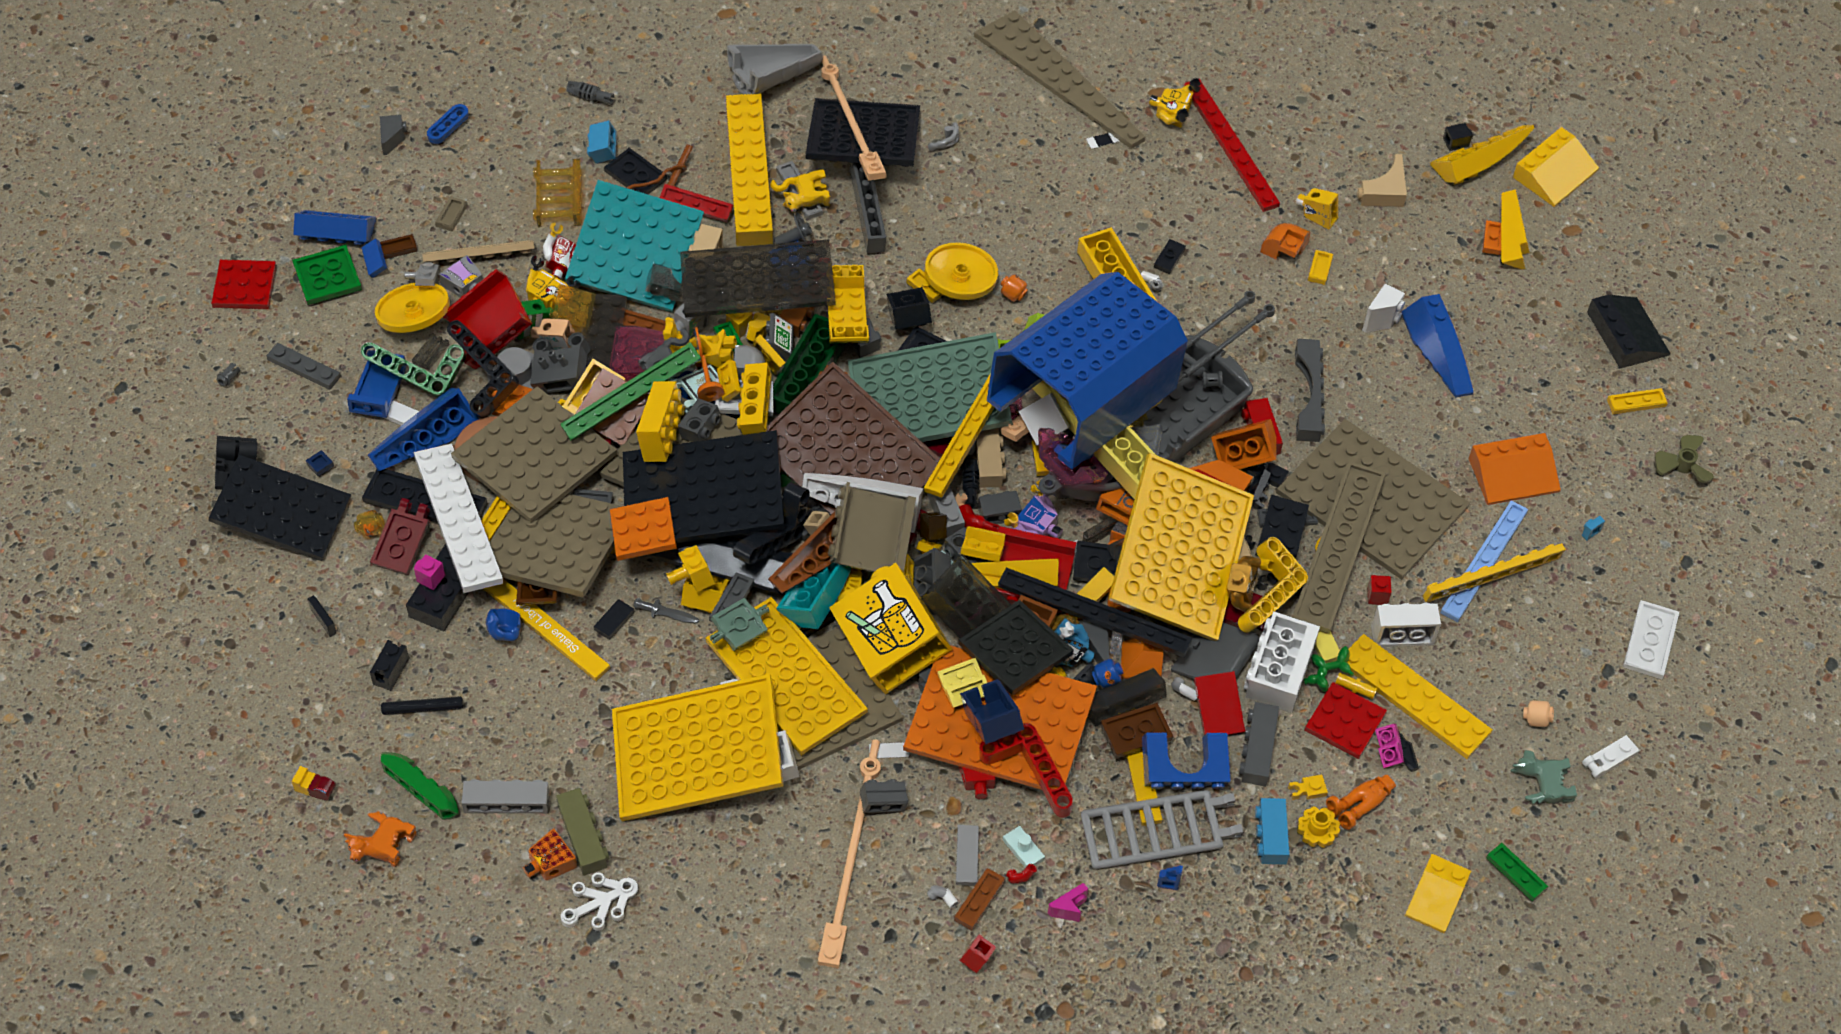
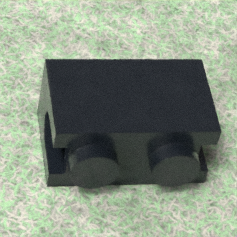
M387 640L370 671L373 685L392 691L409 660L405 645L401 644L398 647L391 640Z

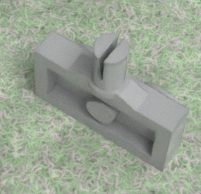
M431 262L420 264L416 272L405 271L404 278L415 279V286H434L439 273V264Z

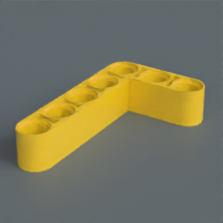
M1270 537L1257 547V555L1260 559L1265 558L1274 561L1269 562L1268 568L1273 569L1271 572L1279 581L1238 619V626L1245 633L1253 631L1273 614V611L1275 612L1308 580V575L1281 541L1275 537Z

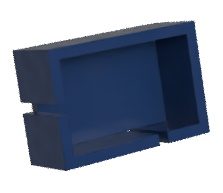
M999 679L981 685L985 705L982 704L978 687L960 693L965 714L985 744L1024 730L1020 710Z

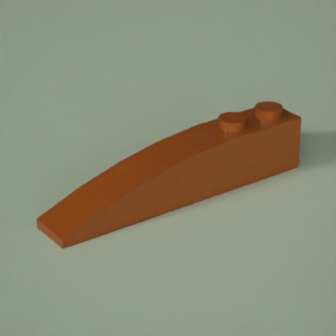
M835 512L768 578L781 593L832 564L830 563L831 556H828V550L834 540L831 533L833 526L837 523Z

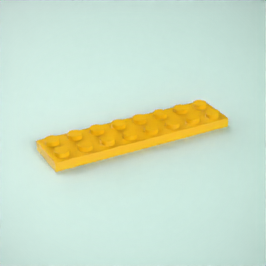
M1362 634L1349 648L1350 656L1347 663L1356 677L1368 685L1377 687L1376 692L1464 758L1468 759L1492 733L1493 729L1365 634Z

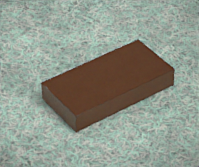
M413 234L380 242L384 259L418 252Z

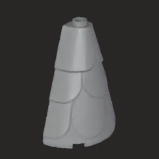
M814 44L727 46L729 68H732L734 72L732 78L741 94H760L793 77L802 75L818 66L823 59L821 50Z

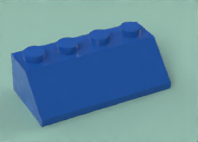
M302 210L294 213L293 235L299 236V239L317 237L318 241H328L330 238L335 239V242L347 243V240H352L354 244H365V242L371 240L376 216Z

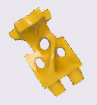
M666 317L665 330H663L664 340L671 337L681 339V332L677 330L674 319ZM724 329L714 336L699 334L702 354L706 358L707 366L711 364L720 367L729 359H734L733 349L737 345L735 336H726ZM696 338L689 339L688 343L691 342L693 347L697 348ZM671 345L670 350L674 353L684 346ZM698 361L696 366L702 367V362Z

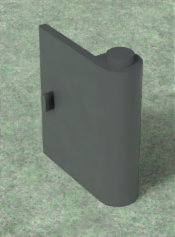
M1222 623L1217 641L1194 634L1185 657L1179 656L1172 666L1171 672L1194 679L1200 676L1235 671L1237 678L1258 646V635L1253 631L1245 633L1240 628Z

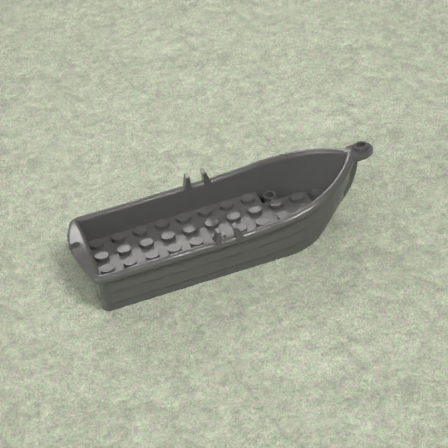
M1186 335L1187 340L1194 337L1193 335ZM1199 338L1192 343V346L1185 353L1197 361L1218 346ZM1223 349L1189 377L1181 380L1177 388L1157 406L1149 409L1129 425L1157 456L1174 463L1242 411L1247 397L1253 392V386L1242 367L1233 357L1229 355L1227 358H1223L1226 353ZM1184 360L1182 363L1180 375L1183 374L1184 370L1190 367V365L1186 363ZM1218 371H1222V388L1218 386L1202 388V372L1218 373ZM1068 428L1057 435L1049 454V474L1039 482V491L1042 494L1054 495L1058 499L1074 498L1098 503L1101 494L1124 488L1100 461L1080 478L1066 469L1065 464L1058 459V454L1054 451V448L1058 444L1069 445L1072 440H1075V434Z

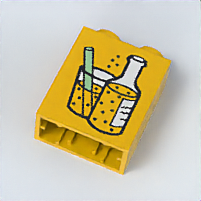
M897 563L877 569L869 581L857 589L852 588L844 591L839 596L838 602L829 607L869 677L885 695L953 650L913 583Z

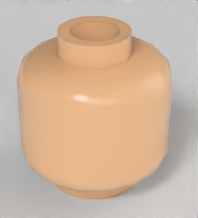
M1532 700L1529 702L1528 707H1524L1523 718L1527 719L1530 726L1547 727L1550 722L1553 723L1554 707L1548 701Z

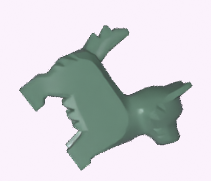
M1525 750L1523 757L1518 760V764L1513 765L1514 769H1511V772L1533 776L1538 780L1540 792L1525 796V799L1531 801L1532 804L1536 802L1540 804L1544 801L1553 804L1561 801L1564 803L1575 801L1577 797L1575 786L1567 789L1563 786L1564 782L1562 781L1564 780L1563 775L1567 774V769L1571 767L1569 758L1563 760H1539L1535 757L1533 751Z

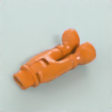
M1387 774L1382 777L1378 776L1375 779L1360 784L1341 799L1336 796H1330L1326 799L1327 809L1334 812L1335 818L1338 817L1341 827L1350 830L1355 827L1356 820L1374 809L1386 796L1390 795L1391 790L1396 787V784ZM1359 801H1362V802L1359 803L1357 806L1351 808L1350 811H1345V810L1349 809V808H1350L1352 805H1354L1355 803H1357V802H1359Z

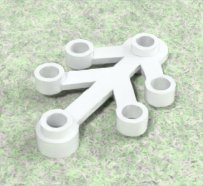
M599 872L593 874L592 884L595 887L604 886L614 889L608 893L586 888L582 882H576L572 887L573 894L577 897L585 896L594 900L576 909H565L561 913L562 924L567 928H572L577 925L579 917L599 908L597 916L592 919V927L596 931H601L605 927V918L611 901L617 898L619 900L617 906L611 910V917L614 921H621L624 918L627 900L635 896L638 891L636 881L632 878H623L620 881L604 878V875ZM596 878L602 879L600 882L594 881ZM627 885L631 886L629 889H624V888H623L624 886H627ZM581 887L583 889L582 891L577 892L576 888ZM619 911L621 915L615 916L614 913ZM568 914L573 915L571 918H566ZM601 921L602 924L599 925V926H596V925H595V922Z

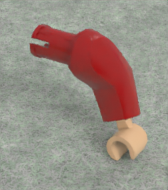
M957 493L955 500L965 521L966 528L970 526L998 532L1000 525L988 522L984 516L975 514L971 506L965 504L968 499L967 495L963 493L960 496Z

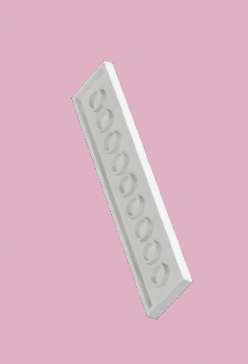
M452 444L414 452L415 461L463 592L467 593L503 584V577L460 464L451 456V453L454 451Z

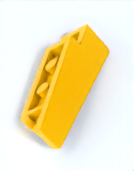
M1514 189L1501 194V262L1518 269H1525L1523 255L1530 252L1517 192Z
M1039 559L961 564V575L969 578L972 581V585L977 589H984V586H994V588L1002 589L998 587V582L1007 567L1058 586L1059 560Z

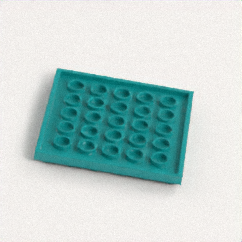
M598 180L565 276V281H567L569 276L575 277L573 283L578 280L580 281V286L673 312L685 274L683 262L685 258L688 259L689 247L691 244H694V235L696 231H699L704 211Z

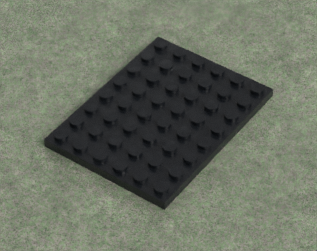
M777 430L672 445V453L669 454L667 462H644L641 449L622 452L624 506L668 497L676 543L785 528Z

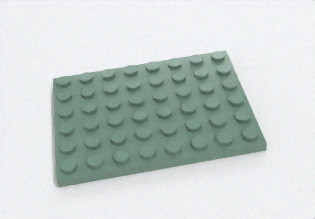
M996 332L848 360L851 379L921 442L955 435L991 373L993 355L999 349ZM1010 406L1001 412L994 408L981 431L1009 426V424L1013 425Z

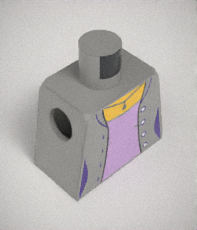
M468 255L439 274L441 285L460 298L483 280L481 272Z

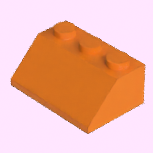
M1271 419L1219 432L1211 437L1217 459L1237 469L1276 460V434Z

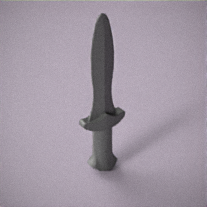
M637 598L633 604L635 609L640 608L651 611L652 618H655V615H664L682 622H699L697 617L687 612L662 606L659 604V599L652 604Z

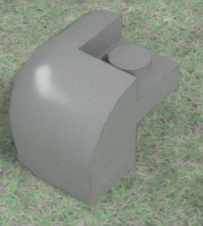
M735 345L734 361L736 362L738 379H741L745 364L765 363L762 352L756 347Z

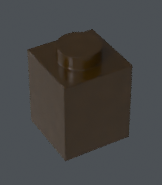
M940 512L920 513V537L927 539L928 542H939V539L947 538V515Z

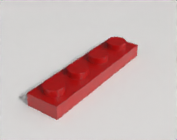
M664 184L659 197L704 211L703 216L728 223L733 210V204L668 184Z

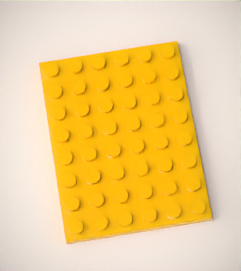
M1148 453L1145 458L1108 600L1209 640L1217 641L1229 599L1227 586L1232 563H1238L1254 495L1155 454Z
M770 674L612 709L619 818L621 821L784 786L773 683Z

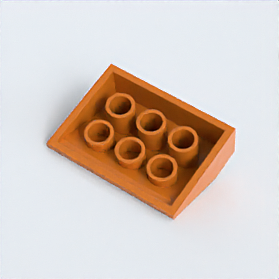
M1545 433L1473 445L1468 459L1487 505L1561 491L1552 448Z

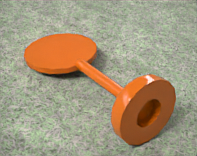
M695 327L698 354L701 357L700 361L702 362L706 383L698 388L697 396L699 399L712 402L724 395V388L722 384L714 381L711 382L706 358L702 354L697 327Z

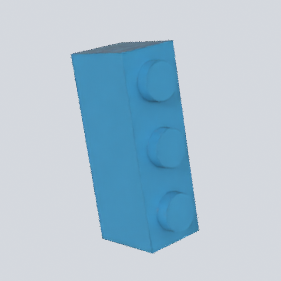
M1261 798L1259 806H1255V818L1259 819V825H1256V837H1260V843L1257 845V855L1261 856V864L1287 865L1289 841L1286 799Z

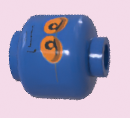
M1112 659L1096 664L1094 671H1092L1097 686L1105 689L1121 682V674H1124L1120 663H1115Z

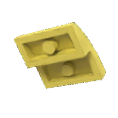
M976 658L937 672L941 685L953 708L963 705L960 693L978 687L980 697H984L981 685L986 684L987 680L985 675H982Z

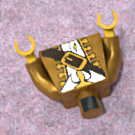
M1243 556L1238 561V564L1232 563L1227 592L1231 604L1235 608L1246 612L1252 606L1251 601L1258 568L1272 571L1273 569L1268 568L1269 562H1274L1272 559Z

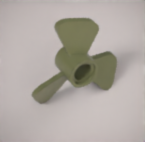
M1698 435L1683 436L1680 440L1681 449L1678 455L1658 451L1654 458L1657 473L1665 475L1674 469L1681 473H1690L1692 471L1700 482L1708 483L1714 478L1713 474L1695 464L1698 459L1696 450L1703 443L1704 438Z

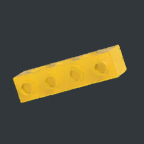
M768 362L745 364L744 372L741 374L743 387L740 388V397L742 401L738 405L740 418H737V427L741 429L743 435L767 432L772 376Z

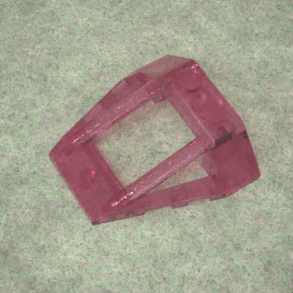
M1040 428L1038 430L1039 457L1045 463L1044 467L1054 472L1062 484L1101 483L1108 475L1109 471L1095 456L1089 460L1097 467L1096 469L1080 467L1074 473L1058 459V454L1054 451V448L1060 443L1070 444L1072 440H1075V436L1068 438L1064 432L1055 434V430L1051 428Z

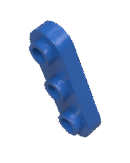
M463 104L454 105L427 130L428 140L434 144L443 142L468 119V108Z

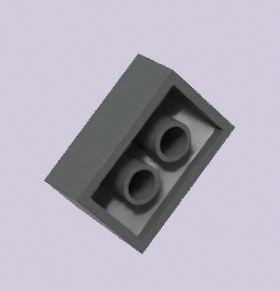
M933 548L913 559V585L932 615H939L953 607L951 557Z

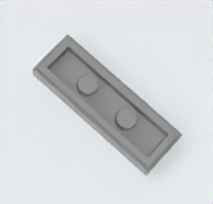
M958 825L956 885L975 886L977 884L979 826Z

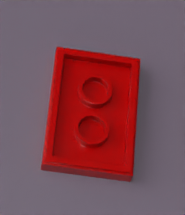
M1235 671L1195 677L1194 683L1204 735L1207 733H1227L1229 735L1245 732Z

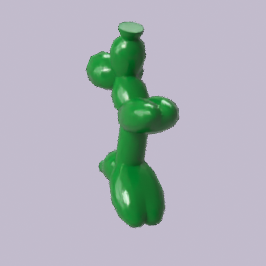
M1344 646L1341 648L1337 661L1326 663L1321 656L1312 654V662L1318 668L1317 674L1304 678L1305 685L1308 683L1310 685L1317 684L1321 691L1326 692L1329 688L1328 681L1325 678L1328 671L1339 668L1342 672L1353 676L1354 673L1347 663L1350 656L1348 647Z

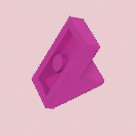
M1084 882L1049 903V916L1079 922L1081 912L1077 906L1082 905L1087 900L1088 888Z

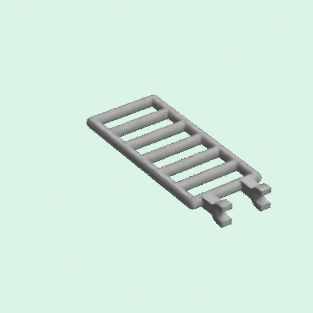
M1203 790L1083 810L1081 812V819L1092 867L1094 869H1101L1222 848V839L1241 838V833H1243L1241 824L1219 829L1215 808L1234 806V793L1212 798L1210 791ZM1204 799L1214 839L1212 842H1201L1192 805L1194 800ZM1184 802L1194 845L1181 847L1171 804ZM1152 807H1164L1173 848L1161 850L1151 810ZM1143 809L1152 852L1140 853L1131 815L1133 810ZM1121 812L1123 813L1132 855L1122 857L1119 855L1110 814ZM1102 816L1111 853L1110 859L1099 860L1090 821L1091 817Z

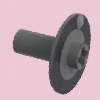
M795 212L794 220L797 227L774 237L775 243L778 248H781L803 238L806 245L813 249L812 229L809 223H805L803 217L798 212Z

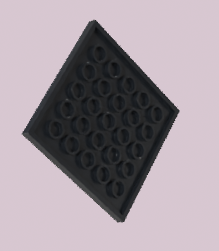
M815 98L805 159L812 161H839L851 164L860 163L859 154L863 153L839 100ZM847 100L869 151L877 152L884 166L914 167L920 105Z

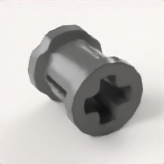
M1218 371V373L1202 372V388L1207 386L1222 388V371Z

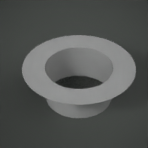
M518 347L503 350L497 357L518 377L519 385L533 389L530 381L534 354ZM498 364L493 367V371L497 369ZM487 373V379L490 381L492 377Z

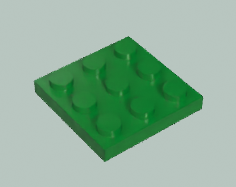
M346 245L292 260L307 305L362 290Z

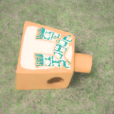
M543 319L539 327H532L531 337L546 338L554 350L571 348L568 344V338L575 331L569 320Z

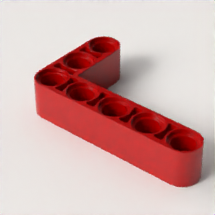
M1023 723L1024 730L998 739L995 742L985 744L982 741L980 743V760L988 765L1022 752L1055 815L1065 818L1071 814L1072 796L1041 737L1032 724ZM1028 734L1031 737L1025 738L1023 735ZM1005 742H1010V743H1012V744L1009 745V746H1007V745H1004L1003 743H1005ZM986 750H992L993 752H992V753H986V752H984V751H986ZM1038 751L1040 754L1034 755L1031 752ZM1047 768L1049 771L1042 772L1040 769ZM1055 785V786H1057L1058 788H1057V789H1051L1050 786ZM1059 803H1066L1067 806L1062 807V806H1060V805H1058V804H1059Z

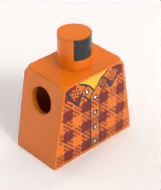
M553 828L528 850L531 862L525 865L523 870L529 878L539 872L545 880H550L577 868V861L574 854Z

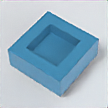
M1601 516L1594 520H1588L1584 524L1582 537L1588 541L1601 532L1605 520Z

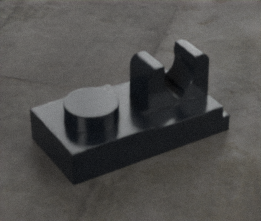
M1270 462L1250 466L1245 472L1255 476L1266 469L1271 473L1268 479L1269 484L1277 488L1286 480L1289 474L1288 470Z
M1266 469L1254 476L1248 493L1254 495L1252 506L1257 510L1265 506L1260 501L1264 502L1268 499V496L1262 492L1269 485L1268 479L1271 474Z

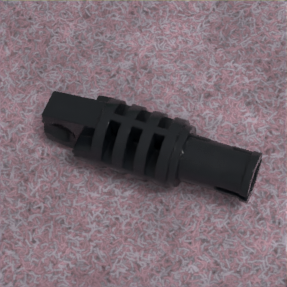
M966 458L962 469V490L968 497L965 504H970L971 508L974 509L978 507L977 493L980 490L979 469L976 459Z

